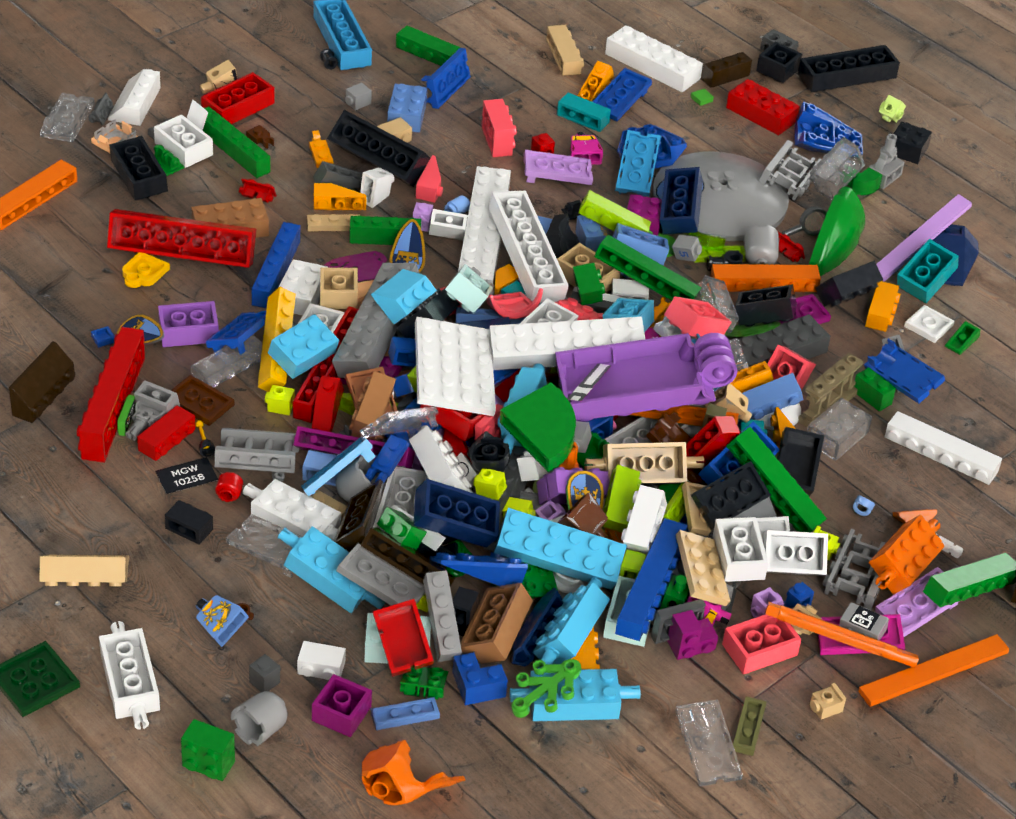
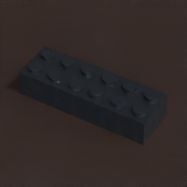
M886 45L800 58L798 75L811 92H818L897 78L900 62Z
M343 110L327 137L329 141L339 148L377 168H382L392 173L395 178L412 187L415 186L431 159L424 151L346 110Z

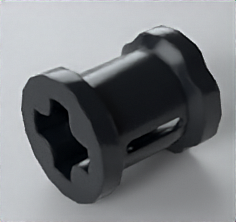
M324 49L320 53V58L324 61L325 68L332 70L337 67L338 60L334 57V52L331 49Z

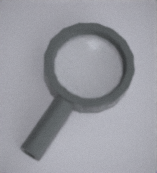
M810 207L801 215L799 225L783 231L782 234L791 236L803 230L811 236L819 235L827 212L821 207Z

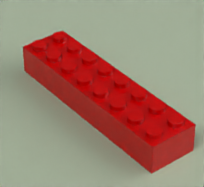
M115 209L110 212L107 248L249 268L254 261L256 228Z
M121 327L119 334L115 335L114 346L110 347L109 358L105 359L104 370L99 374V383L94 386L93 397L89 398L87 412L84 411L82 424L78 425L77 437L80 438L78 451H81V459L103 463L106 461L118 430V417L127 396L133 392L145 361L144 330Z

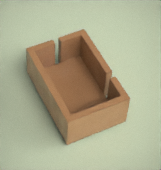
M376 371L373 372L371 378L367 377L364 391L360 395L357 409L354 411L349 430H352L351 436L360 438L363 435L365 438L375 441L379 430L378 427L380 428L396 382L395 378Z

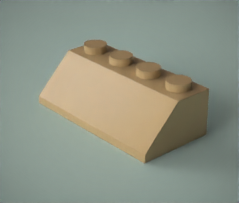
M129 555L40 556L39 582H45V586H58V582H66V586H79V582H88V586H100V582H109V586H122V583L127 582Z

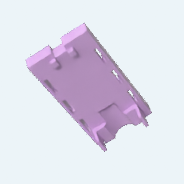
M531 150L524 151L523 161L525 164L524 174L527 176L526 182L535 183L537 177L592 185L591 159Z
M937 567L913 582L909 587L878 604L875 607V612L880 615L900 614L903 637H905L948 608L952 609L958 605V602L939 607L923 592L930 577L943 572Z

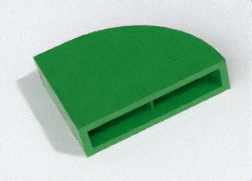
M551 382L500 409V423L547 472L554 470L565 461L574 445L576 417L571 403L560 388H557Z

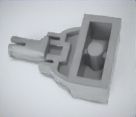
M888 134L886 136L885 146L880 148V156L877 162L869 166V168L883 174L880 184L881 189L886 188L902 175L905 162L897 158V148L895 147L897 136L895 134Z
M144 380L134 393L136 400L135 413L132 416L134 423L126 431V436L135 441L144 429L149 428L175 406H180L177 393Z

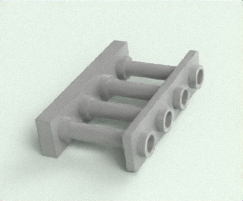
M222 428L221 446H216L215 467L295 473L296 453L299 452V448L293 445L296 433Z

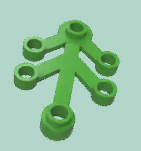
M574 659L565 660L562 664H546L543 660H537L533 663L535 674H556L552 677H529L525 672L519 673L516 676L519 687H539L526 697H518L512 702L511 707L514 716L518 718L527 716L530 712L529 705L546 692H548V697L544 701L545 710L549 713L555 712L558 709L556 700L558 683L564 679L565 685L561 688L562 698L565 700L572 699L575 695L573 688L574 679L581 673V664Z

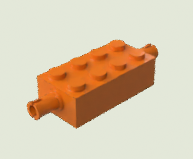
M921 514L904 523L868 563L879 576L875 580L876 585L881 581L878 588L886 589L888 587L894 595L909 587L945 547L935 533L940 529V523L935 526L938 520L930 519L927 522Z

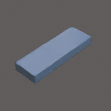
M435 697L372 708L371 716L375 729L381 730L440 719V712Z

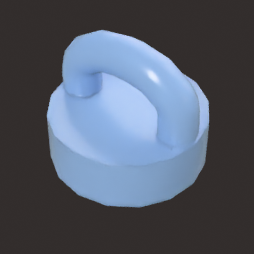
M859 495L855 499L853 510L860 516H868L873 510L875 503ZM860 504L861 506L867 508V510H859L858 505Z

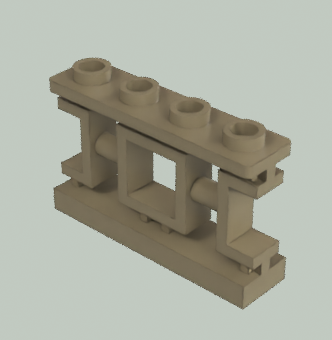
M848 353L805 388V392L808 393L806 399L810 401L809 408L799 416L798 422L814 431L856 396L858 389L853 387L856 385V382L852 379L854 372L863 365L864 361Z

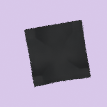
M567 213L554 215L546 236L556 258H559L579 243V239L570 229Z

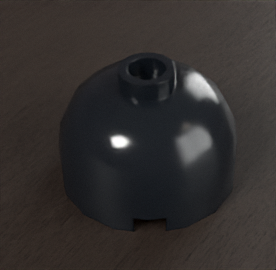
M499 437L482 438L480 443L477 445L474 443L470 448L472 465L478 472L482 468L500 472L504 471L510 461L509 444L504 443L503 439Z

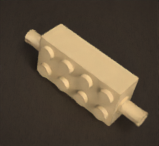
M686 442L603 445L602 459H585V464H593V466H585V471L593 468H599L600 471H608L610 482L612 471L617 465L640 471L639 479L641 484L687 482V468H704V463H696V461H704V457H686Z

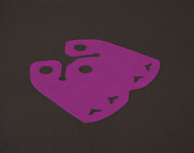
M370 251L335 258L323 266L340 268L346 262H349L343 268L358 267V281L374 280L381 265L387 261V258L378 251ZM333 263L338 264L337 266H330Z

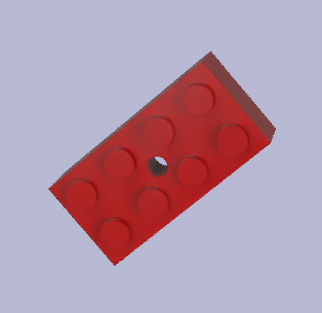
M254 72L201 96V106L203 108L211 107L230 124L275 103L274 86Z
M746 79L728 92L727 109L778 136L796 123L800 110L799 105L752 80Z

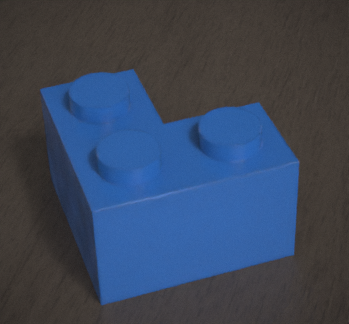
M474 652L454 656L452 673L464 705L506 697L508 680L501 664L480 668Z

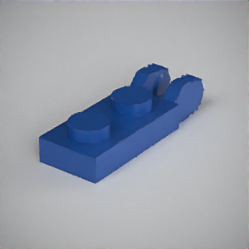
M390 435L368 469L365 477L371 482L378 472L379 475L376 481L381 479L384 483L391 476L409 447L408 441Z

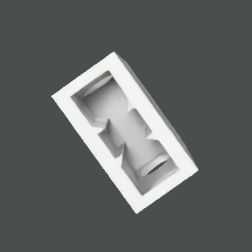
M382 168L363 172L360 193L367 196V206L373 208L389 196L391 183L395 181L392 173Z

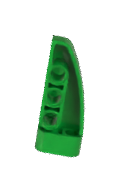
M841 187L838 194L834 196L819 232L809 265H817L820 276L830 272L847 259L858 245L859 238L865 228L863 206L858 196L850 187Z

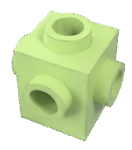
M888 95L886 100L881 103L879 113L885 121L897 123L898 119L902 118L906 105L902 101Z

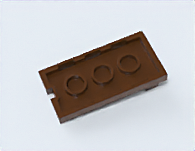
M675 411L670 415L667 413L662 415L645 435L652 443L686 442L687 444L692 439L676 423L681 418ZM687 468V479L691 483L708 485L698 475L702 470L701 468Z

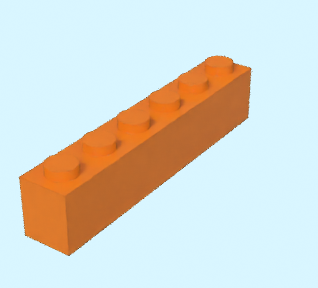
M61 159L0 198V231L77 182L76 167Z
M712 264L710 280L713 292H742L793 285L794 292H817L815 288L820 285L821 277L817 265Z

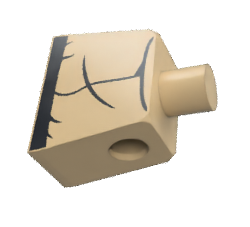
M226 60L207 71L206 77L208 82L201 84L200 89L203 94H206L237 80L235 67L229 60Z

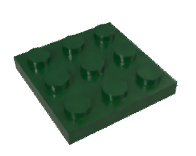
M47 641L0 664V690L22 718L80 688V681Z

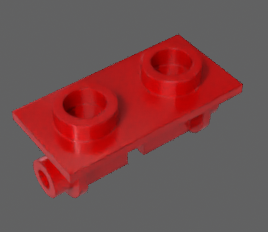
M241 179L243 187L239 188V193L242 196L254 198L255 193H257L256 199L262 198V201L267 203L269 201L272 202L273 198L277 197L275 188L267 183L261 184L253 179Z
M778 232L779 252L782 253L786 249L783 255L792 262H798L800 258L805 259L802 245L791 241L788 235Z

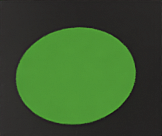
M773 321L770 324L757 323L750 327L736 325L727 329L725 335L730 337L756 335L775 329L781 323L780 321Z

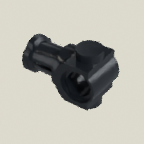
M727 251L726 254H722V257L708 255L707 271H711L712 264H742L743 255L739 251Z

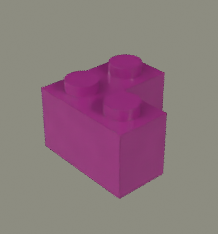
M692 610L673 614V625L670 626L668 634L670 639L667 642L677 660L691 658L702 653H710L716 649L718 635L708 618L697 620Z

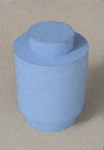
M460 195L449 201L445 205L444 210L464 214L469 211L470 201L467 197Z

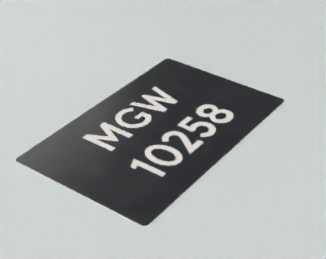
M207 457L155 471L166 494L218 480Z

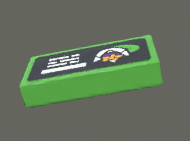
M134 395L127 396L117 420L118 434L121 436H126L125 433L128 431L132 416L135 413L136 402Z

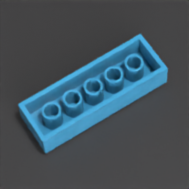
M313 1V17L328 47L334 52V57L338 60L340 70L371 66L372 48L347 1Z

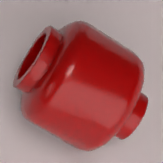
M234 472L221 474L215 487L217 496L225 502L237 500L244 486L243 479Z

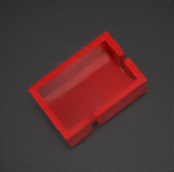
M415 599L373 611L392 677L410 672L411 666H414L416 670L434 664Z

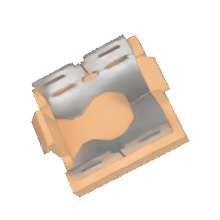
M115 119L106 124L105 128L101 127L95 131V136L91 138V143L110 153L109 144L138 136L136 131L131 133L132 126L122 121V129H120Z

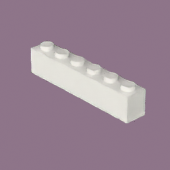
M899 411L896 412L887 425L885 438L990 485L999 471L1002 461L1001 457Z

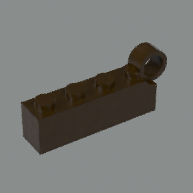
M378 527L370 528L361 544L366 550L423 585L426 573L446 571L440 565L414 549L400 544ZM448 573L449 584L451 587L455 580V577Z

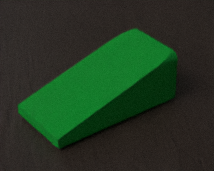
M965 321L948 340L945 347L961 355L979 338L981 329Z

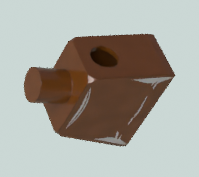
M590 492L582 496L558 521L559 524L603 538L609 537L601 528L608 521V517Z

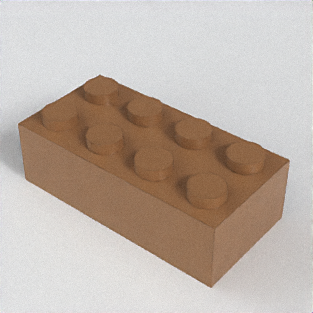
M262 198L191 207L192 220L256 228V238L269 236V218Z
M522 583L486 589L461 640L462 654L474 652L479 664L506 660L533 602Z

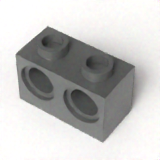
M773 29L762 36L760 50L765 51L774 42H778L797 51L799 42Z

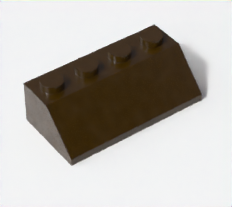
M52 341L9 386L12 416L33 423L53 403L54 399L64 391V388L74 380L76 375L74 362L56 342Z
M381 479L351 497L334 539V542L348 552H351L358 543L361 545L370 528H373L382 499L383 481Z

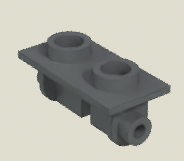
M107 93L97 100L94 111L89 114L88 118L91 123L100 122L101 126H103L114 107Z

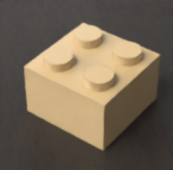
M320 268V306L331 309H347L348 306L357 308L358 268Z

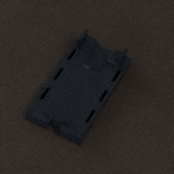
M751 461L691 494L698 509L702 507L706 515L703 517L711 530L714 529L716 519H723L727 516L728 518H733L771 496Z

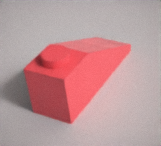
M432 155L416 184V198L435 203L438 197H441L443 187H441V176L436 156Z

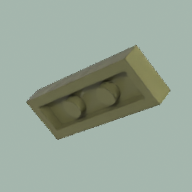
M745 697L732 751L750 756L754 755L766 701Z

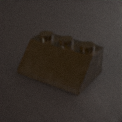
M740 52L703 64L701 80L710 88L750 76L752 59L744 52Z

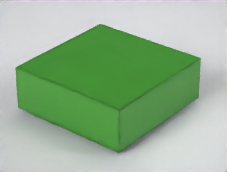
M705 88L691 93V98L700 106L713 102L714 97Z

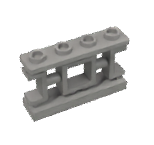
M787 140L765 168L759 182L764 185L767 181H770V185H773L774 182L788 189V195H794L792 200L795 201L798 196L802 197L810 183L819 174L822 168L820 165L822 159L819 158L816 162V158L812 157L811 160H808L796 153L798 148H791L793 142Z
M851 529L849 535L845 534L841 543L843 548L839 547L835 556L837 561H832L829 569L831 574L825 576L823 586H826L824 594L829 595L831 591L833 592L832 595L837 596L840 589L858 596L856 604L860 605L862 602L864 603V608L872 610L880 591L878 586L881 584V581L876 585L875 580L879 576L868 562L885 545V542L881 541L879 548L861 542L862 534L854 535L855 530ZM853 543V550H851L849 555L846 556L851 544ZM851 562L869 568L868 573L864 574L850 569ZM839 570H842L841 576L838 577L837 582L834 583V581H835V579H836V577H837V575H838V573H839ZM872 581V584H871V586H870V588H869V590H868V593H867V594H864V593H865V589H866L865 586L868 587L869 582Z

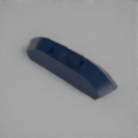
M555 587L539 600L519 630L512 647V664L525 667L535 658L532 652L537 646V639L546 632L545 627L554 619V612L564 603Z

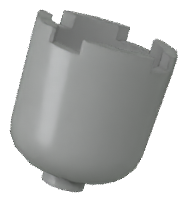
M754 225L747 229L744 237V248L748 264L774 265L777 262L779 236L778 231L770 225H766V227Z
M361 455L339 472L336 476L335 484L341 498L349 502L351 497L375 483L379 475L378 472L371 482L365 477L374 460L368 463Z
M264 691L257 693L237 706L231 712V721L235 720L237 725L235 732L241 740L248 745L254 743L256 746H259L284 726L288 713L283 699L275 693Z

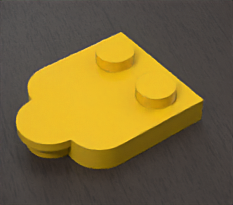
M139 252L122 268L125 285L130 288H138L141 285L151 286L170 270V263Z

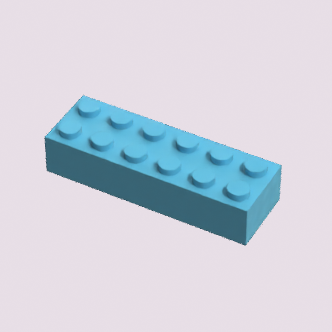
M508 508L504 515L494 553L508 558H521V562L588 583L590 579L597 578L602 582V587L612 590L617 583L627 545Z

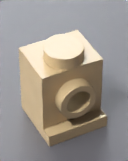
M833 683L831 687L812 693L810 707L822 720L843 712L846 697L836 683Z

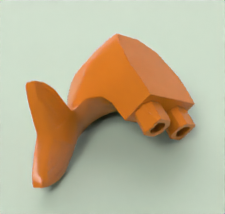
M406 740L370 751L362 762V782L367 793L370 796L374 795L387 805L408 804L429 791L448 787L466 780L464 776L448 777L444 772H440L431 776L425 782H419L413 776L410 768L411 758L409 752L411 749Z

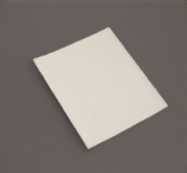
M192 100L187 119L203 130L208 112Z

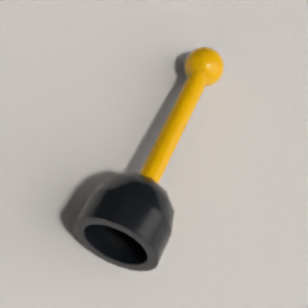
M198 420L196 427L199 428L202 441L199 444L200 454L204 457L212 456L215 453L214 443L206 439L203 422Z

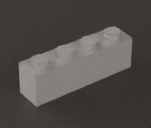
M447 570L426 573L423 583L437 662L451 661L454 656L461 655L462 650Z

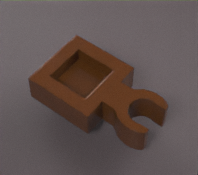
M258 125L246 131V137L254 143H262L263 147L267 149L268 143L274 146V138L270 137V132L262 126Z

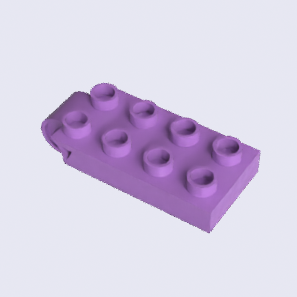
M687 333L555 352L560 388L566 398L572 394L597 364L611 365L582 401L569 400L574 409L576 421L581 422L615 415L628 416L632 413L650 410L664 411L671 407L692 404L705 405L716 401L713 388L728 385L736 378L738 372L729 339L721 333L705 334L698 338L695 344Z

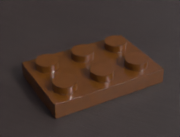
M189 375L171 390L177 393L180 407L194 414L196 419L201 420L208 426L235 405L233 398L192 375Z

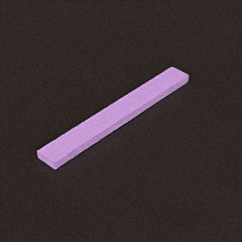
M958 194L876 265L882 275L883 282L907 263L928 239L933 240L971 208L972 202Z

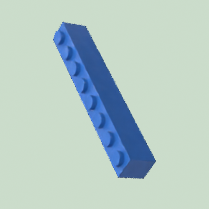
M664 518L618 616L615 634L636 641H640L643 633L647 634L650 626L649 620L653 621L656 612L655 607L658 608L662 598L660 595L665 594L666 582L670 583L673 570L676 569L678 564L677 557L681 558L676 534L679 530L687 531L688 525Z

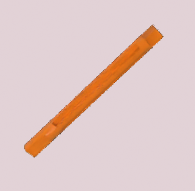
M768 602L765 609L766 615L775 617L778 620L914 668L918 663L919 658L916 654L791 608Z

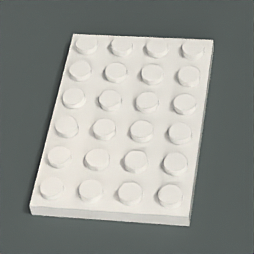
M416 317L417 404L494 416L496 404L489 329Z

